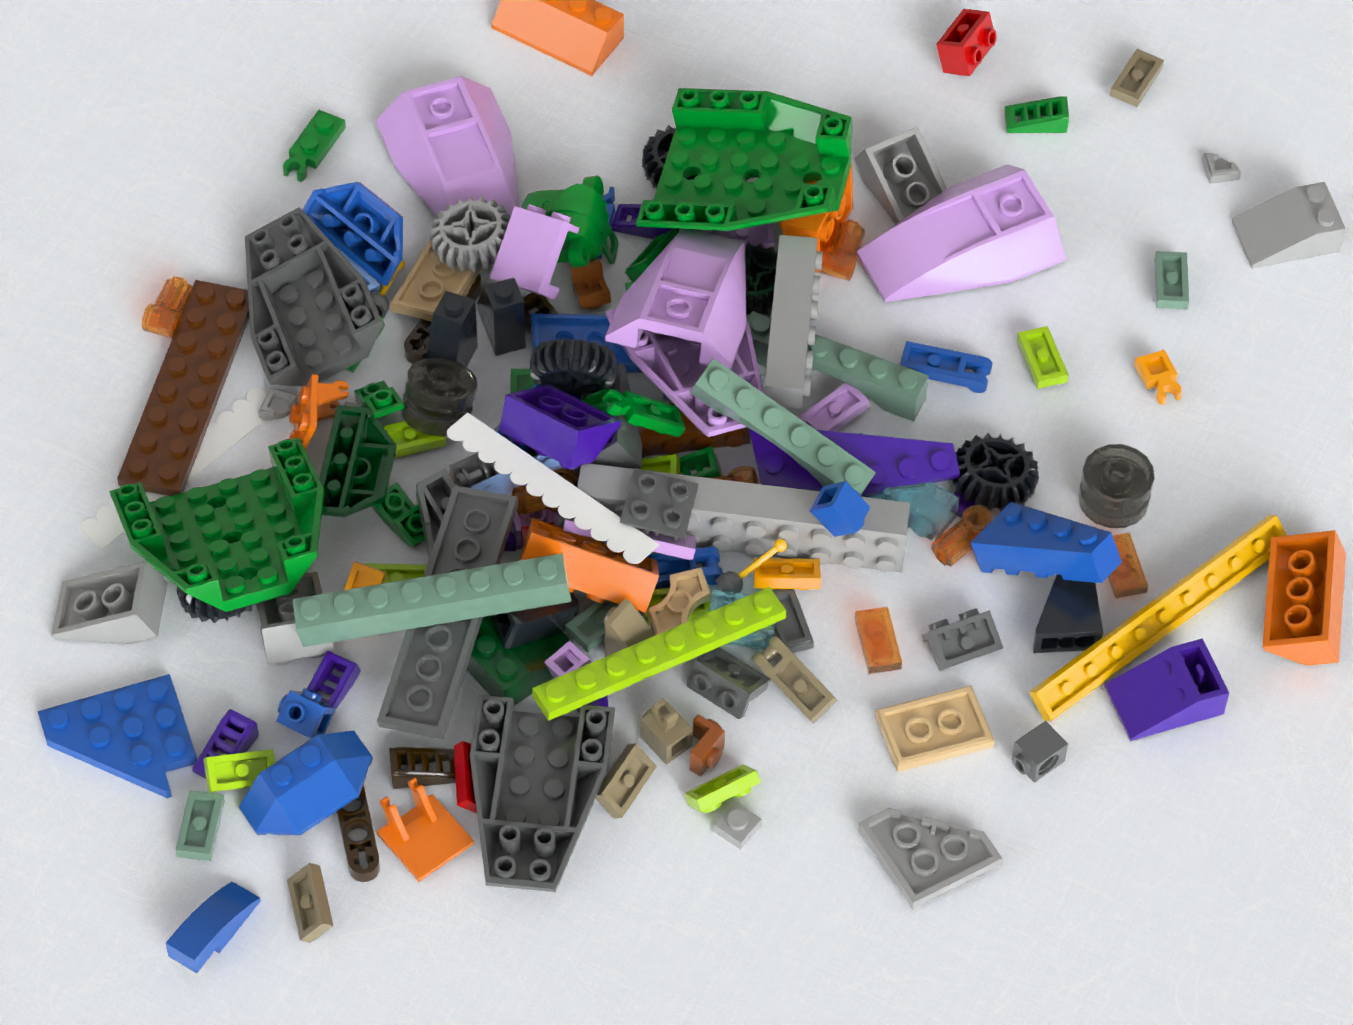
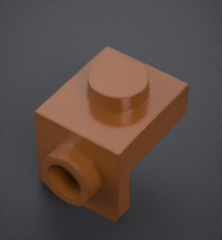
M600 260L590 261L587 267L573 268L570 266L573 293L580 308L596 309L603 304L611 303L610 290L604 280Z
M697 714L693 719V736L700 741L690 752L689 770L701 777L708 767L712 769L719 762L722 750L724 749L725 730L716 721L705 719Z

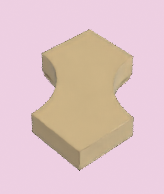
M701 567L669 575L670 590L667 596L659 604L647 609L649 624L656 635L688 622L691 613L699 605L711 600V592Z

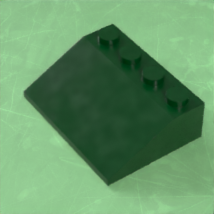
M485 616L482 619L466 670L490 696L513 698L515 706L532 694V688L554 679L545 661L571 640L564 632L510 649L503 648L492 617Z

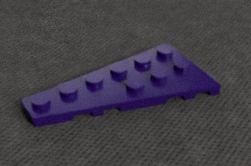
M749 428L760 483L762 485L821 491L823 486L802 465L775 444ZM816 430L876 472L860 495L861 497H871L960 478L953 443Z

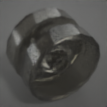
M443 358L422 359L412 364L407 371L406 391L402 399L405 409L401 410V416L409 426L419 432L445 437L447 436V430L466 413L472 415V403L475 400L477 391V378L470 369L461 363Z
M1108 444L1095 449L1086 458L1078 492L1079 506L1085 516L1094 523L1107 528H1126L1139 522L1146 515L1155 479L1154 468L1148 457L1136 448L1124 444Z

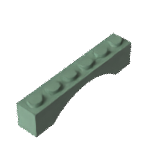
M752 311L747 321L751 331L756 359L759 365L766 367L771 318ZM815 334L814 345H808L807 351H814L812 370L826 373L848 383L871 398L886 412L913 422L915 421L926 400L929 375Z
M714 358L689 392L716 412L745 425L775 444L802 465L822 486L847 481L861 495L876 473Z

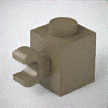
M662 698L652 705L651 709L640 719V738L665 764H668L692 747L693 728Z

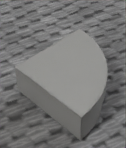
M1203 153L1202 161L1209 183L1240 179L1241 172L1235 163L1219 158L1218 154Z
M270 387L258 411L259 418L273 420L288 416L292 405L298 404L299 396Z

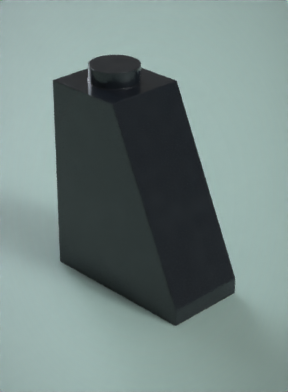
M515 278L484 285L477 302V310L495 356L525 349L524 300Z
M445 291L432 316L423 384L453 394L478 348L476 303L474 299Z
M1056 575L1035 630L1032 647L1033 653L1085 651L1102 638L1103 627L1096 583L1063 580L1062 575Z
M570 592L571 602L491 615L503 648L510 649L564 632L565 624L570 622L578 613L579 603L574 593Z

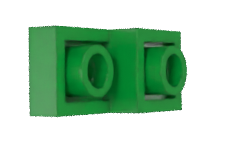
M384 380L370 383L363 388L354 390L359 406L369 408L376 419L405 409L404 403L393 387L389 388Z
M396 482L387 489L385 501L371 507L384 523L404 543L413 549L425 540L418 505L415 506Z

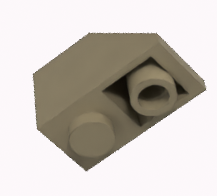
M624 599L617 608L612 607L604 618L605 657L656 635L633 604L627 599Z

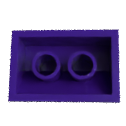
M548 384L506 394L499 431L510 436L511 440L516 443L532 447L537 454L549 456L559 461V465L564 468L576 469L578 466L592 463L620 428L621 420Z

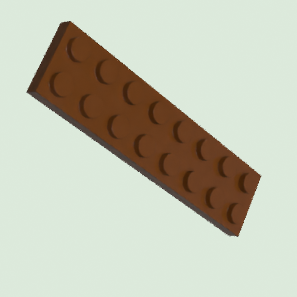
M195 280L117 477L119 486L141 482L144 490L147 492L167 496L184 492L249 320L248 290Z

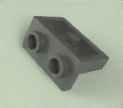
M975 608L959 614L960 621L949 624L947 619H943L928 625L930 631L921 636L923 642H929L939 671L1003 649L990 610L979 614L978 609Z
M718 647L695 659L686 685L732 716L741 719L745 716L749 702L767 690L771 679Z

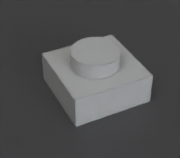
M733 801L713 824V832L741 850L761 827L762 819Z

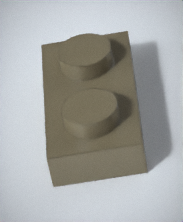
M1136 49L1111 87L1110 96L1137 107L1162 70L1164 60Z
M636 743L627 744L604 778L596 800L613 818H623L657 766Z
M308 863L287 879L299 938L301 941L311 943L333 927V921L321 867L317 864Z

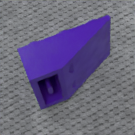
M1203 638L1170 647L1104 685L1130 741L1223 715L1229 697V691Z

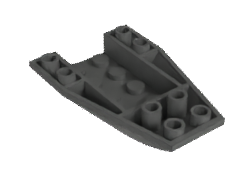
M300 207L245 236L250 335L270 385L307 386L312 374L319 375L318 383L369 356L383 326V322L366 281Z
M479 695L470 761L486 886L556 892L608 770L615 717L614 707L584 705L580 709L579 717L559 716L548 721L544 714L514 711L513 698Z

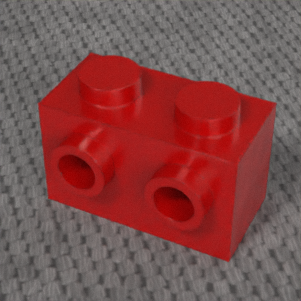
M963 9L939 39L936 46L943 73L970 76L982 62V59L997 41V34L993 28L990 12Z

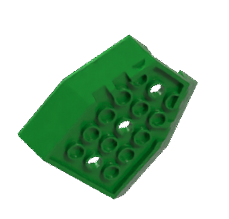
M679 88L672 107L676 125L675 133L654 199L643 200L636 225L638 227L731 231L839 211L851 167L852 117L769 91ZM692 175H698L693 180L687 179ZM750 178H757L754 182H746ZM819 180L815 184H807L810 181Z
M300 438L285 439L277 444L268 446L272 468L255 470L251 474L237 478H227L219 483L205 487H195L187 492L160 497L152 502H149L141 482L126 484L109 492L130 547L186 594L228 612L292 592L318 554L324 488Z

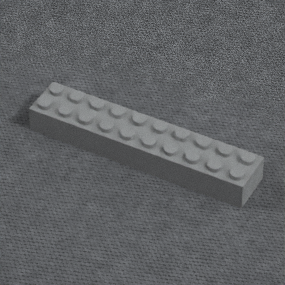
M584 464L581 465L577 488L621 517L634 469ZM649 471L699 484L686 533L687 535L696 536V547H715L719 552L732 551L747 553L752 556H761L774 547V542L777 539H783L787 543L786 550L775 553L773 557L783 559H820V564L830 563L846 565L850 568L862 567L878 569L882 572H902L910 502L862 497L870 506L864 519L863 527L854 534L834 537L810 512L820 493L819 491Z

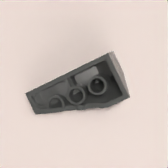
M619 363L614 386L608 388V390L614 389L623 395L625 391H631L626 368L622 363ZM624 415L614 416L621 420L620 428L596 459L589 464L639 469L642 467L643 447L639 428L627 423ZM581 465L576 469L566 468V474L569 477L579 478Z

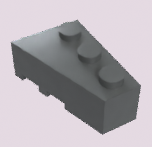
M446 468L416 484V500L429 559L453 485H455Z

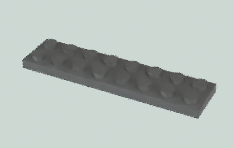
M453 485L424 577L500 564L519 505L518 498L516 496ZM483 617L406 630L377 718L379 727L445 739Z

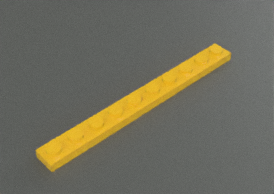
M1268 515L1029 691L1043 720L1052 721L1269 560L1271 537L1287 536L1277 515Z

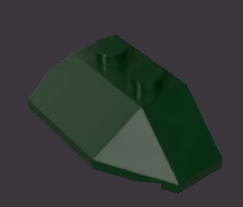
M341 405L336 407L319 477L325 492L323 516L347 517L385 501L397 446L369 408Z

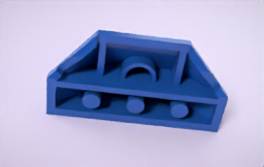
M361 182L313 190L303 208L305 214L334 246L382 285L388 286L403 260V216Z
M354 730L316 735L260 772L239 805V809L257 835H302L359 797L373 757Z

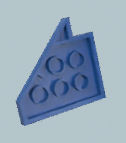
M170 674L38 711L47 746L165 798L172 797L166 772L194 765L197 761Z

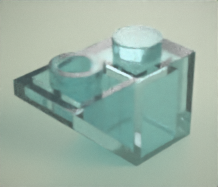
M932 482L888 487L882 493V499L910 502L908 527L918 536L926 537L934 543L957 517L959 498Z

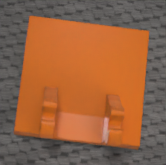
M312 374L307 386H302L300 389L298 404L292 405L289 422L294 424V430L291 431L289 439L300 438L306 450L317 428V421L334 418L336 410L331 408H336L337 405H340L337 400H344L348 397L349 392L341 391L348 390L349 384L347 382L337 380L334 383H318L319 375Z
M414 777L408 781V786L412 791L416 807L400 817L395 804L390 805L387 796L381 799L380 804L385 812L388 824L377 831V836L415 879L420 882L474 844V840L433 794L427 797L423 785L418 786L417 779Z

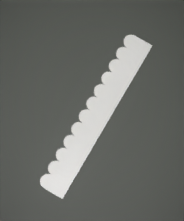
M257 387L250 389L246 394L247 400L239 399L234 401L231 407L233 412L223 411L217 416V423H209L188 481L266 420L259 418L258 411L267 392ZM145 491L149 502L167 496ZM112 500L111 506H102L96 511L97 519L87 518L80 525L81 531L101 549H104L125 532Z
M466 413L447 430V436L451 440H463V448L469 452L479 451V459L485 463H494V468L497 472L501 474L511 473L510 479L514 484H527L526 490L530 495L542 496L543 503L548 507H558V512L562 517L567 519L575 517V525L582 530L591 529L590 534L595 540H608L607 547L613 552H623V557L627 562L632 564L640 563L660 545L637 528L621 524V517L470 413Z

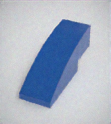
M231 881L204 901L167 940L165 944L168 957L198 973L214 951L220 953L261 902L260 897Z

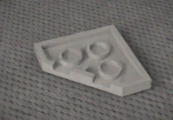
M887 808L859 822V831L911 909L1002 865L1003 858L984 831L970 828L969 832L950 827L948 822L924 816L922 820L902 815V811Z

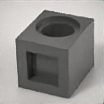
M1045 720L1014 742L1013 764L1021 774H1026L1035 783L1065 762L1068 743Z

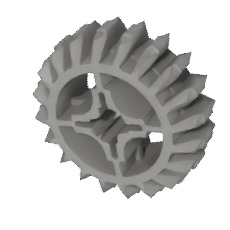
M471 196L465 202L458 198L456 205L447 204L446 211H438L437 219L432 220V229L430 230L432 250L438 256L441 264H447L450 270L458 267V270L463 273L466 269H471L474 274L477 268H483L487 271L488 265H494L510 215L504 206H498L495 200L487 202L483 196L478 201H474Z

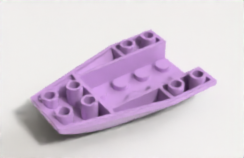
M459 76L402 92L376 119L377 128L394 167L436 217L438 216V211H446L447 204L454 206L457 204L458 198L465 202L469 200L470 196L474 201H478L482 196L487 202L495 200L498 206H504L510 217L514 206L520 207L511 131L491 88Z
M1008 164L952 185L859 249L856 253L884 302L1011 283L1064 262L1066 258L1055 217L1025 169Z
M682 229L622 296L606 333L605 341L636 348L643 330L701 343L699 363L709 365L714 358L731 370L746 330L745 241L695 229Z
M616 309L606 311V317L610 324ZM746 319V330L731 371L764 393L751 331ZM643 330L636 348L623 346L628 357L707 437L746 427L730 417L716 412L689 393L708 366L707 364L699 363L701 343Z

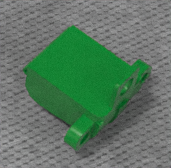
M600 176L585 177L582 184H575L566 189L535 191L526 196L521 208L527 210L528 204L546 210L545 215L549 217L552 216L553 212H557L570 217L569 223L579 227L578 234L567 232L557 263L570 262L573 268L587 267L590 259L597 258L601 251L609 264L615 263L619 241L608 223L609 213L606 209L607 203L603 199L604 186ZM608 236L611 241V251H609L607 245Z

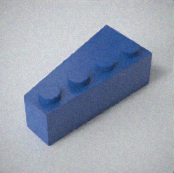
M1010 502L970 542L980 570L985 573H992L994 569H1004L1007 575H1019L1020 571L1034 572L1035 577L1047 578L1048 576L1058 574L1062 575L1063 580L1103 583L1122 563L1111 532L1014 502Z

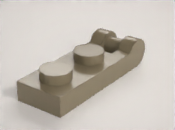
M774 635L768 641L770 644L761 653L757 651L751 659L814 724L838 700L793 652ZM780 654L783 658L773 667L770 662Z

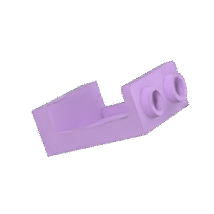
M528 204L527 210L514 206L490 278L496 281L515 278L519 289L556 300L560 288L550 285V281L567 232L578 234L579 227L569 223L570 217L557 212H553L552 216L549 217L545 215L546 210Z

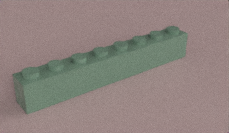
M563 553L295 598L293 599L296 631L302 646L307 647L571 602L565 561Z

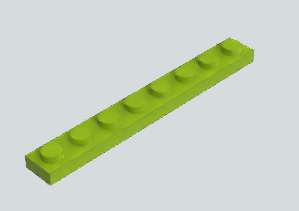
M767 587L532 688V696L547 720H552L786 618V609L772 589Z

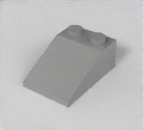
M918 126L866 148L854 158L867 187L895 224L947 189Z
M1325 182L1295 187L1232 218V224L1252 269L1340 252L1346 229Z
M147 561L63 581L51 636L54 639L126 644L158 637L168 583Z
M318 572L304 574L290 594L256 604L267 664H287L294 659L305 657L320 658L326 655L327 651L334 652L333 642L303 647L296 631L293 599L323 594Z

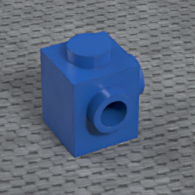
M847 481L823 486L810 512L834 537L858 532L864 525V519L870 506L860 496L858 491L853 489Z
M303 688L302 692L290 690L279 703V715L276 722L312 739L316 735L326 733L336 708L320 701L322 695L311 689Z

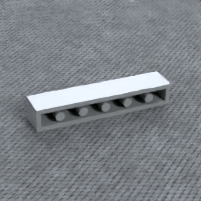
M779 235L764 394L782 407L802 409L803 396H810L811 377L805 376V371H812L814 351H807L808 345H814L816 326L810 325V319L817 320L818 301L812 300V295H819L820 276H815L814 273L815 270H821L823 251H816L817 238Z

